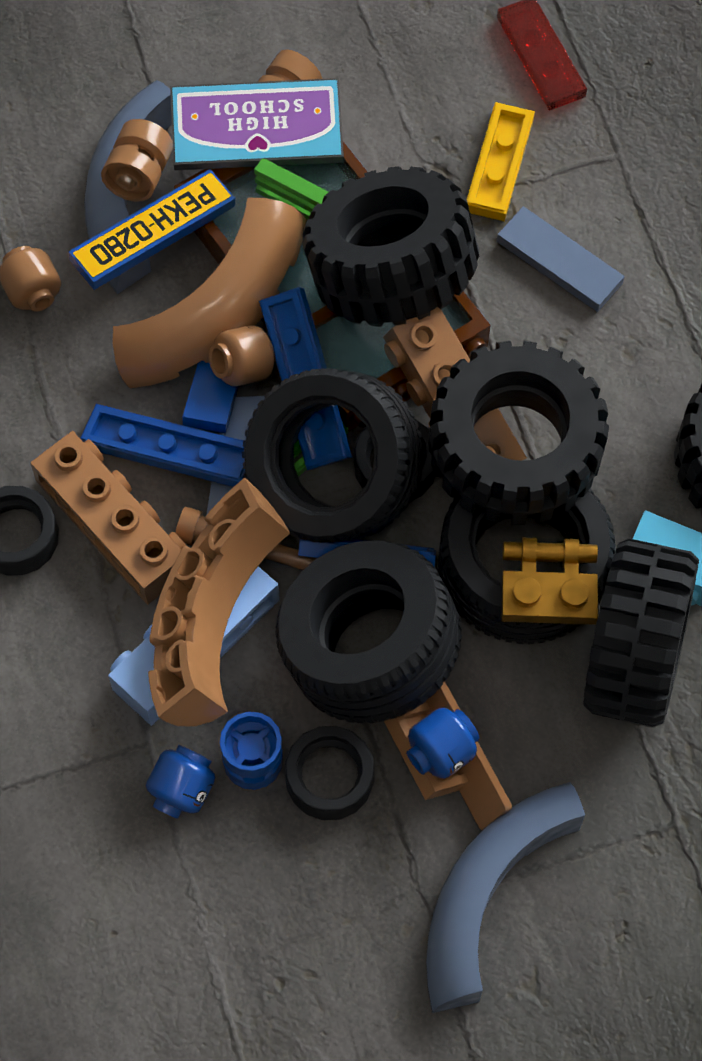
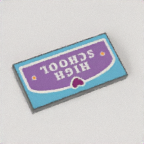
M339 78L170 86L174 171L256 167L262 158L278 166L344 163Z

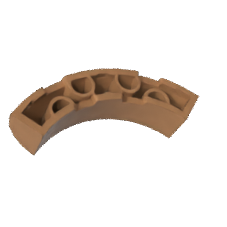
M247 198L244 217L234 243L216 270L200 287L188 297L160 314L131 324L113 326L115 362L119 374L129 388H137L175 379L180 376V371L202 360L209 363L210 348L220 332L256 325L263 318L259 301L279 294L277 288L285 277L289 266L294 267L303 241L302 234L306 224L304 215L295 207L282 201L268 198Z
M245 477L228 491L205 516V521L208 525L201 532L191 548L188 546L182 548L170 570L154 613L150 632V643L155 646L154 670L148 672L150 690L158 717L175 726L202 725L212 722L228 712L223 699L219 669L220 652L228 619L237 598L252 573L275 546L290 534L284 521L273 506Z

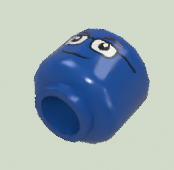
M438 708L410 728L408 739L411 748L406 751V754L420 774L424 775L429 771L437 778L446 779L475 758L477 752L476 742L479 741L480 737L471 720L461 710L451 711L448 708Z
M178 745L176 751L172 749L163 751L146 783L147 791L156 798L153 807L177 819L182 811L190 814L199 812L215 782V773L209 768L212 761L182 745Z

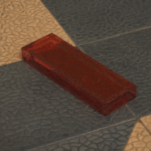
M521 0L499 8L497 19L548 110L550 111L585 98L587 87L537 0Z

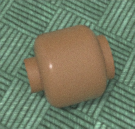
M20 246L8 252L3 257L2 264L0 265V284L14 307L20 310L42 311L52 305L54 297L59 293L61 280L45 251L39 248H31L30 246Z
M255 325L220 332L209 351V363L216 377L222 379L224 383L233 387L267 379L272 373L274 362L276 361L269 336L262 328Z

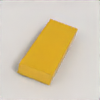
M495 102L466 199L471 214L505 222L534 121L535 111Z

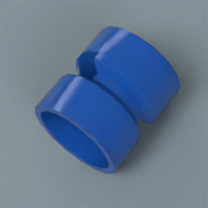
M249 711L237 714L226 723L220 737V749L226 775L234 784L243 789L256 790L267 787L277 779L282 770V738L278 726L270 717L259 712Z

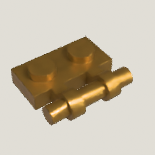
M522 537L521 542L503 541V560L521 561V571H503V622L596 625L598 620V574L579 573V563H597V545L579 544V539H564L563 543H537V538ZM536 561L563 562V573L536 572Z

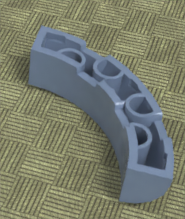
M158 80L150 83L120 109L98 142L89 167L84 198L85 223L89 239L129 216L126 208L127 200L112 193L105 186L101 177V171L111 150L114 149L113 146L124 123L132 119H143L161 126L164 130L172 125L170 88ZM150 259L142 261L108 282L116 294H119L151 272Z
M571 782L546 789L513 806L509 812L486 826L466 847L454 864L441 889L428 935L426 970L432 1013L480 1001L483 988L479 973L478 943L485 909L505 875L525 855H529L534 850L554 839L580 830L585 813L576 789Z

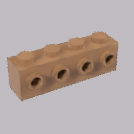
M438 307L431 311L430 316L418 320V317L406 320L407 324L396 325L383 336L386 342L384 350L388 359L396 368L400 366L408 380L406 388L411 399L417 406H423L429 418L431 417L432 403L436 400V392L441 380L444 377H450L451 367L460 359H465L468 363L470 362V358L448 320ZM498 408L486 413L475 423V433L489 450L499 456L512 460L522 461L527 458Z
M72 430L30 462L35 479L148 605L160 596L171 568L182 548L186 545L175 532L167 534L158 524L160 518L148 502L144 500L139 504L130 494L132 488L129 482L118 470H114L112 473L102 463L104 457L97 446L89 439L83 442Z

